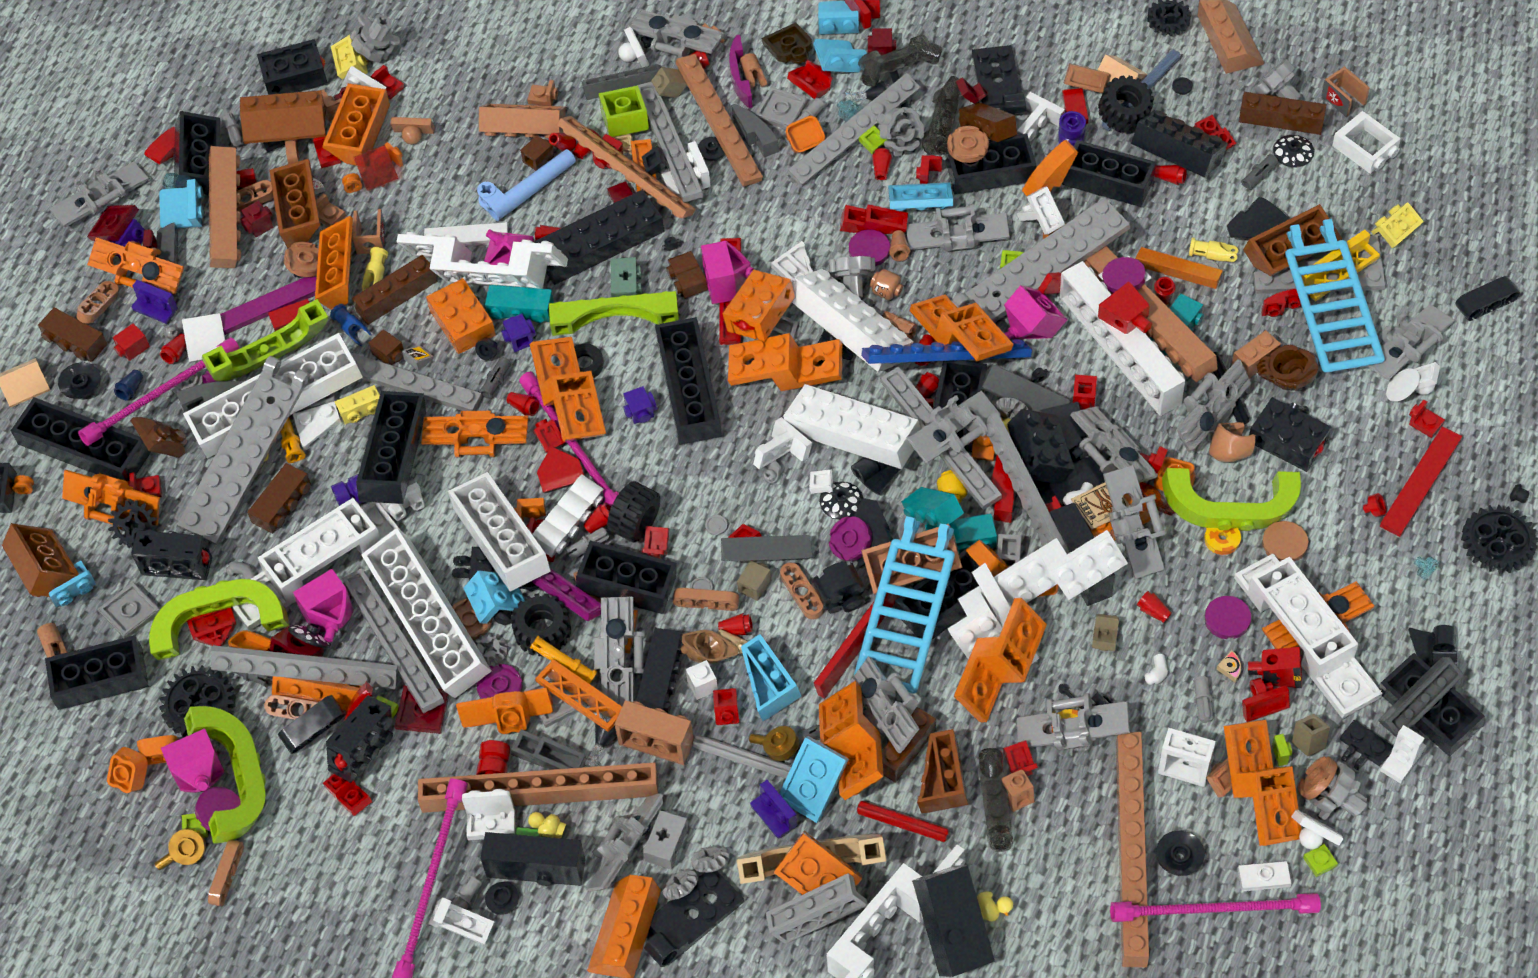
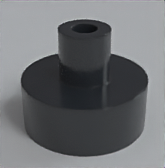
M483 338L475 345L477 355L483 360H490L497 355V343L490 338Z

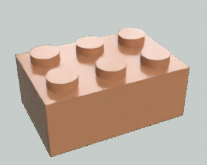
M625 700L615 722L619 745L684 765L694 740L691 721L682 715L674 716L667 714L659 708L652 709L645 707L640 702Z

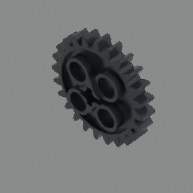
M1488 505L1487 511L1480 508L1478 514L1473 512L1471 518H1467L1462 529L1461 540L1464 541L1462 548L1468 549L1466 556L1474 555L1473 563L1481 562V569L1487 565L1489 566V572L1497 568L1498 573L1501 574L1503 568H1505L1508 573H1511L1513 567L1519 571L1521 565L1526 567L1528 561L1533 559L1538 547L1536 545L1538 538L1535 537L1537 530L1531 529L1532 522L1525 523L1526 515L1518 516L1519 510L1511 513L1509 506L1504 511L1500 505L1497 506L1496 510H1493L1492 506Z
M201 665L199 671H196L194 666H191L190 673L182 669L183 676L181 677L174 674L176 681L168 680L167 683L170 688H163L162 691L166 696L159 698L161 703L164 704L159 706L161 712H164L161 715L163 720L167 721L166 724L169 728L173 727L172 730L175 734L181 731L183 738L188 735L184 718L190 707H214L232 715L234 714L229 708L236 707L235 702L232 701L236 698L234 692H231L234 688L232 684H228V678H222L221 671L214 674V670H211V667L206 672L203 665ZM190 686H197L195 690L187 692ZM218 692L216 697L208 698L211 693ZM187 706L184 712H178L180 707Z

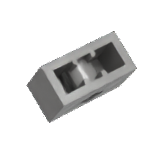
M660 810L657 818L654 817L651 822L649 838L644 839L641 847L645 862L672 870L689 828L687 818Z

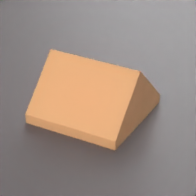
M1105 55L1098 68L1100 71L1109 73L1106 85L1113 78L1119 79L1123 75L1125 78L1133 76V79L1139 78L1141 81L1148 75L1114 55Z
M36 358L0 373V387L10 408L50 391Z

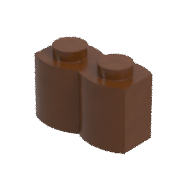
M692 251L668 259L669 266L666 267L669 278H674L676 281L674 282V287L677 294L681 293L684 299L708 290L706 278Z

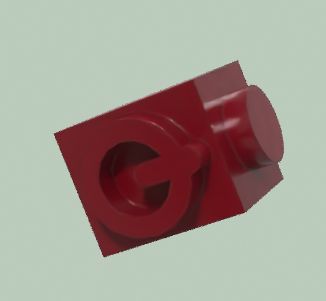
M872 28V35H868V53H872V59L886 60L892 57V52H896V39H892V28Z
M259 200L241 210L243 217L240 218V222L247 234L252 233L255 237H258L274 228L271 221L273 215L267 206L263 207Z

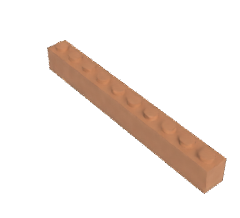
M1105 246L1083 262L1087 267H1091L1095 276L1100 282H1103L1098 275L1103 272L1104 267L1109 262L1118 257ZM1143 284L1137 291L1149 303L1150 308L1147 319L1152 322V327L1146 332V335L1152 337L1159 349L1164 350L1174 364L1177 363L1187 377L1190 376L1195 382L1203 379L1207 373L1217 370L1216 355Z
M1130 732L1117 735L1116 739L1120 902L1132 901V905L1144 907L1147 906L1142 732ZM1148 915L1134 917L1133 921L1121 922L1122 967L1147 968L1149 959Z
M655 762L418 779V803L422 813L446 811L447 799H445L449 779L451 778L468 783L466 793L470 791L492 792L495 789L509 791L514 806L641 798L658 794V774ZM460 802L455 810H465L463 802Z

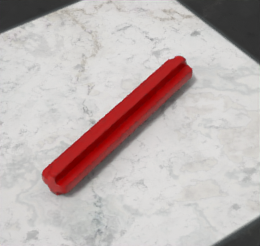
M860 801L857 807L859 815L941 842H945L949 834L948 828L865 801Z

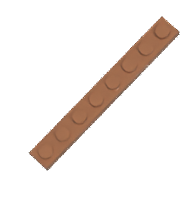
M696 55L677 58L676 65L742 186L762 181V174Z
M572 116L560 118L557 125L563 129L566 135L577 139L581 146L589 148L597 158L609 163L613 170L621 172L628 181L636 183L646 194L656 198L657 203L672 210L673 215L678 218H686L693 215L696 210L687 202L683 203L681 197Z

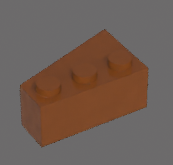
M950 729L931 733L926 752L924 774L921 779L920 796H918L917 800L921 813H930L968 805L959 746L954 730Z

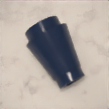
M134 369L117 382L114 389L115 395L125 401L133 398L143 379L142 373Z

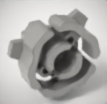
M366 15L359 16V24H357L350 35V38L353 40L351 46L357 53L362 54L368 60L380 62L381 59L387 60L394 45L400 44V38L389 32L392 28L391 20L387 16L378 15L373 22Z
M1287 59L1272 69L1261 79L1262 82L1260 81L1253 88L1258 94L1271 96L1275 93L1277 97L1296 100L1301 96L1288 82L1294 76L1292 71L1295 68Z
M894 107L887 114L879 113L876 118L879 124L880 137L887 139L884 142V146L892 150L893 156H902L903 151H913L920 145L918 140L912 139L924 137V125L920 121L919 114L912 108ZM903 112H904V113H906L908 116L906 117V116H904V115H901L900 113H903Z
M858 256L836 258V261L835 259H830V275L835 279H843L845 287L853 294L862 298V278H873L875 274L873 273L875 272V258Z
M1340 761L1336 762V773L1327 788L1320 795L1309 800L1310 803L1321 810L1318 816L1323 820H1326L1331 812L1339 806L1351 815L1358 816L1367 805V798L1357 792L1361 783L1354 781L1355 771Z

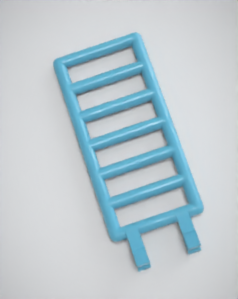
M1332 219L1323 220L1324 226L1319 228L1326 243L1304 246L1299 224L1291 225L1287 236L1293 248L1286 250L1285 255L1322 371L1327 373L1383 363L1385 357L1348 244L1345 240L1337 241ZM1340 249L1343 260L1298 267L1296 256ZM1346 268L1350 278L1304 286L1302 275ZM1353 287L1356 297L1311 305L1308 294ZM1359 306L1362 317L1323 324H1317L1314 313ZM1365 325L1368 334L1365 337L1323 344L1320 336L1322 332ZM1370 344L1374 352V356L1329 363L1326 352Z
M906 516L902 539H893L890 544L854 675L868 656L874 661L911 669L913 674L910 683H902L909 693L914 694L918 691L955 558V553L947 550L954 529L950 528L949 525L940 523L935 547L914 543V537L919 529L920 522L916 521L913 517ZM903 549L944 558L942 570L939 572L895 562L898 550ZM892 571L937 580L938 584L935 594L889 584ZM886 593L932 603L929 616L883 606ZM880 615L926 625L923 638L877 628ZM877 637L919 647L917 660L914 661L872 651L870 649L873 638Z

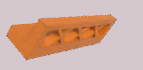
M554 659L535 678L538 684L547 688L548 691L607 732L615 725L622 706ZM548 675L555 682L549 683L545 680V677ZM563 688L571 692L573 695L565 694L563 692ZM581 700L591 707L585 708L584 706H582ZM599 713L610 719V721L607 723L601 719Z
M273 676L272 695L319 702L325 697L333 695L342 710L346 711L350 701L361 686Z

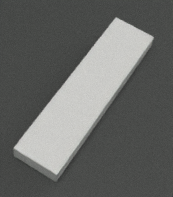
M505 222L424 228V236L426 233L435 234L438 237L453 235L457 237L458 241L464 243L465 246L489 245L490 239L486 237L487 231L491 229L495 232L508 233V224Z

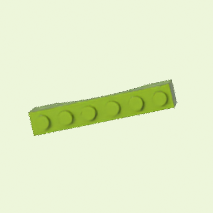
M676 291L643 293L631 296L622 295L611 298L601 297L590 300L581 299L549 304L552 336L574 334L580 328L593 321L611 316L639 317L654 324L679 320Z

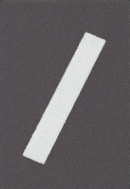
M986 563L974 570L972 574L1003 627L1011 607ZM1037 653L1034 656L1032 664L1039 659Z

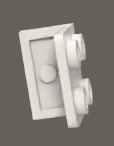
M495 789L492 792L470 791L462 794V801L467 814L468 840L484 839L485 832L515 834V808L509 791Z

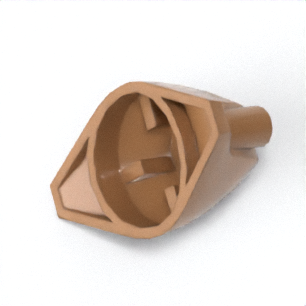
M698 630L682 635V643L684 645L681 647V652L687 654L688 658L694 662L701 663L707 660L709 664H713L738 655V647L714 631Z

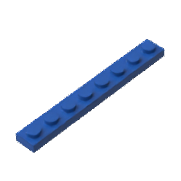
M1014 339L1012 340L1013 347L1011 351L986 359L1031 357L1032 348L1025 341ZM938 342L931 345L913 343L911 346L892 344L890 347L871 345L869 348H862L861 356L868 364L974 360V357L960 342H952V344L946 345Z

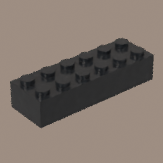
M642 189L534 241V243H541V241L551 242L568 258L567 267L547 265L546 274L552 283L556 285L664 233L663 217Z
M697 317L656 324V339L679 445L722 437L720 418Z
M381 391L356 481L359 501L404 503L423 428V420L426 416L424 393Z
M33 397L10 430L20 446L88 472L104 474L127 482L130 481L129 473L137 475L151 453L141 437L113 426L107 428L102 433V438L87 446L81 440L78 431L92 422L97 424L99 421Z

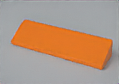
M1144 247L1140 248L1135 257L1144 265L1145 269L1217 289L1223 270Z
M547 688L522 692L527 697L530 717L553 712V700ZM493 697L457 703L456 708L462 726L465 728L496 723L492 705Z

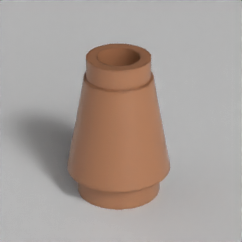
M900 230L893 232L889 250L890 256L895 261H904L910 254L905 233Z

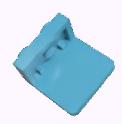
M845 1L819 2V34L859 33L858 11H851Z
M815 39L813 43L823 71L859 73L867 58L866 50L853 49L851 43L846 40Z
M195 179L187 180V187L162 189L160 191L161 228L175 222L177 228L202 227V218L204 217V210L201 205L203 188Z
M82 561L74 564L79 573L78 576L49 592L50 599L55 607L68 605L75 596L90 592L93 589L92 586L96 585L92 574L86 569Z
M477 571L463 587L479 623L487 624L498 610L513 611L514 608H518L520 601H525L520 589L516 588L509 591L496 572Z

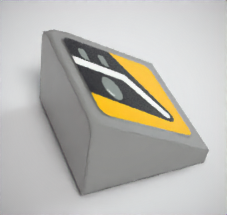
M420 345L402 351L404 360L418 371L434 359V356Z

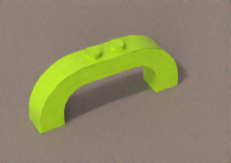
M318 299L298 308V314L295 319L283 328L233 352L226 353L221 345L203 354L202 361L215 381H228L241 377L264 366L269 356L278 359L306 344L324 328L328 321V315Z
M1167 468L1162 477V485L1165 498L1170 507L1187 522L1205 528H1218L1219 530L1238 528L1242 531L1268 528L1269 525L1282 521L1289 514L1299 497L1301 479L1300 472L1278 471L1272 480L1273 499L1265 503L1207 501L1198 496L1193 490L1189 469Z
M222 580L217 582L216 585L208 587L199 586L193 591L174 597L159 610L150 628V652L157 660L179 656V631L187 620L199 615L241 604H252L258 607L261 625L269 632L290 626L288 614L283 603L266 585L255 580Z
M190 707L184 718L188 736L206 729L210 739L220 742L227 749L240 797L239 807L231 810L214 811L208 822L213 844L236 840L252 828L264 807L266 780L264 773H261L260 755L256 752L250 732L235 716L214 707Z

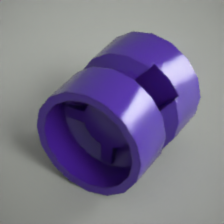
M1069 111L1061 115L1058 131L1059 144L1064 140H1068L1074 147L1077 140L1084 142L1086 119L1081 113Z
M358 474L348 478L346 483L340 481L331 485L332 492L339 506L352 498L358 504L364 503L359 501L356 485Z

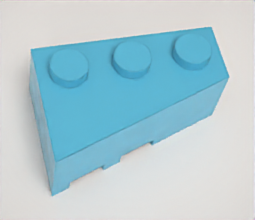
M761 634L741 646L757 711L762 721L772 717L802 696L797 685Z

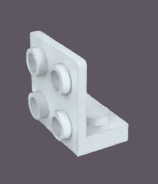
M696 142L688 143L686 155L701 189L710 187L709 170ZM668 168L660 174L666 187L680 197Z

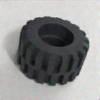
M1123 75L1119 79L1115 77L1111 82L1107 83L1099 100L1098 112L1099 116H1102L1101 120L1107 122L1109 128L1114 127L1115 131L1118 132L1119 130H1123L1124 133H1128V130L1133 132L1138 121L1151 112L1154 96H1151L1152 90L1147 89L1148 85L1145 82H1140L1141 79H1133V76L1125 78ZM1117 100L1128 101L1134 108L1124 107Z
M631 481L620 491L611 506L607 521L608 530L632 543L639 541L646 533V526H652L657 517L660 507V494L637 481Z
M537 593L534 594L535 597H525L526 601H520L518 608H514L513 616H511L512 629L518 646L520 645L524 652L528 649V653L534 656L536 651L531 649L530 646L535 641V638L540 636V638L561 650V644L565 646L568 642L567 638H570L571 624L564 603L562 601L558 602V598L555 596L550 598L549 594L546 593L543 596ZM539 619L553 621L549 627L543 630L529 628L533 622Z

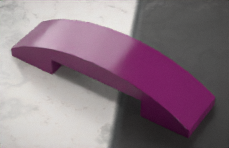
M736 35L729 54L731 81L737 96L748 108H753L749 80H740L737 63H740V59L743 56L741 36Z

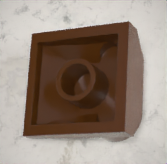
M133 417L130 420L148 451L178 458L182 457L185 453L184 446L187 444L185 433L181 430L173 429L168 423L144 417Z

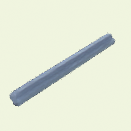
M1175 49L1171 50L1141 83L1145 82L1148 85L1147 89H1151L1180 59V53ZM1122 100V102L1120 103L1122 106L1127 108L1134 107L1130 102L1125 100ZM1102 121V127L1107 131L1113 128H1109L1107 126L1108 123Z

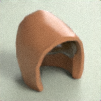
M1241 422L1218 423L1212 437L1209 454L1220 462H1235L1251 456L1255 446V435L1242 436L1245 425Z

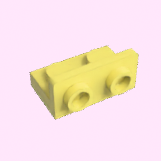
M350 35L331 46L337 76L341 79L346 77L351 66L364 74L368 73L367 60L351 46L353 40L350 38Z
M1408 202L1402 206L1397 204L1388 211L1390 215L1387 218L1383 216L1374 223L1376 227L1371 233L1374 235L1379 232L1393 248L1424 221Z
M375 385L334 401L344 424L355 423L362 417L375 414L380 394Z

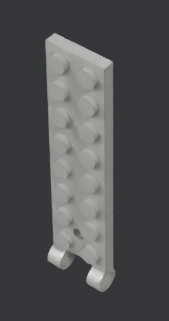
M1103 198L968 292L956 295L952 302L957 308L977 303L995 323L1007 315L1004 304L1020 285L1038 290L1048 273L1063 272L1085 261L1131 229L1130 224ZM996 293L1001 294L999 297H993Z
M269 356L266 359L263 371L177 523L178 527L190 533L203 535L205 540L218 545L302 391L308 384L310 379L309 373L298 369L290 386L274 378L280 369L281 360L273 356ZM273 397L275 402L268 404L267 399Z

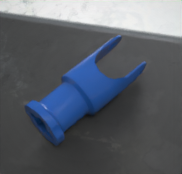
M344 304L336 305L331 310L330 317L332 320H336L341 325V329L357 345L363 346L355 337V333L362 328L372 336L368 328L355 315H351L347 311V307Z

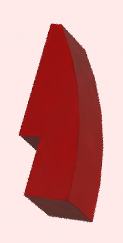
M867 204L866 209L845 205L841 214L840 231L858 233L863 230H876L883 234H893V232L898 230L906 232L908 213Z
M997 455L991 482L1002 494V499L995 503L994 520L1011 523L1014 501L1012 482L1008 474L1005 473L1003 464Z

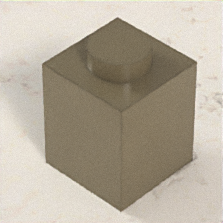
M661 67L651 80L659 96L677 98L687 86L679 69Z
M750 560L737 580L738 592L758 601L771 581L770 569L762 563H755Z
M1311 714L1296 721L1292 743L1308 757L1326 748L1330 727L1317 715Z

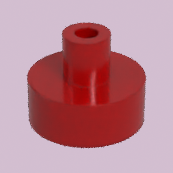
M1380 493L1368 496V503L1363 505L1364 512H1371L1374 517L1386 514V503Z
M1261 678L1250 680V690L1253 696L1274 689L1271 682L1264 684Z

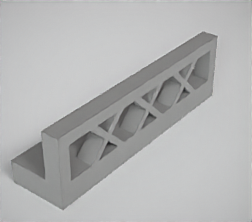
M849 873L766 912L769 933L784 944H787L868 906L867 899L856 892L854 877Z

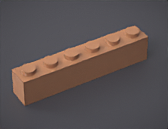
M211 146L209 153L210 267L235 268L236 262L240 261L241 249H237V242H240L241 236L240 230H237V224H240V211H237L236 206L240 205V193L236 192V186L240 185V174H236V168L240 166V156H236V148Z

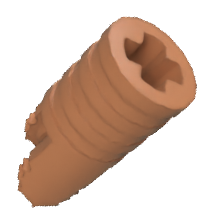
M753 53L742 56L740 65L746 80H749L750 88L755 86L754 79H758L761 87H765L767 81L757 56Z
M888 311L881 315L889 320L898 330L904 332L908 338L912 339L917 330L916 324Z
M47 623L38 628L37 634L47 658L55 656L54 651L57 650L59 654L67 653L55 623Z

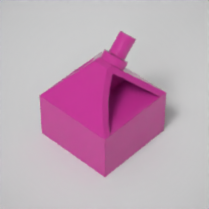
M489 229L486 237L490 239L484 262H488L491 265H497V263L509 265L513 242H521L522 240L534 242V237L495 232Z
M727 241L702 245L703 270L711 303L731 301L754 268L751 267L746 257Z
M1020 285L1004 304L1010 328L1004 334L1009 340L1052 338L1068 320L1045 294L1030 287Z
M334 570L327 571L293 592L299 610L306 622L319 626L321 628L320 633L326 632L324 640L333 642L335 633L349 621L354 611L346 587Z
M206 729L161 747L168 768L180 791L191 793L205 791L213 786L224 774L223 766Z

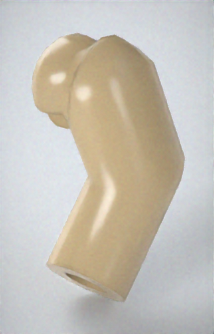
M720 629L717 634L738 647V654H743L741 646L747 643V641Z

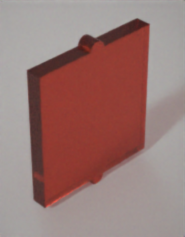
M385 145L372 150L367 149V152L353 157L367 191L378 186L384 187L386 183L399 179Z
M1143 482L1139 483L1143 497L1156 495L1157 499L1154 500L1159 512L1170 516L1174 514L1167 500L1163 498L1156 487Z

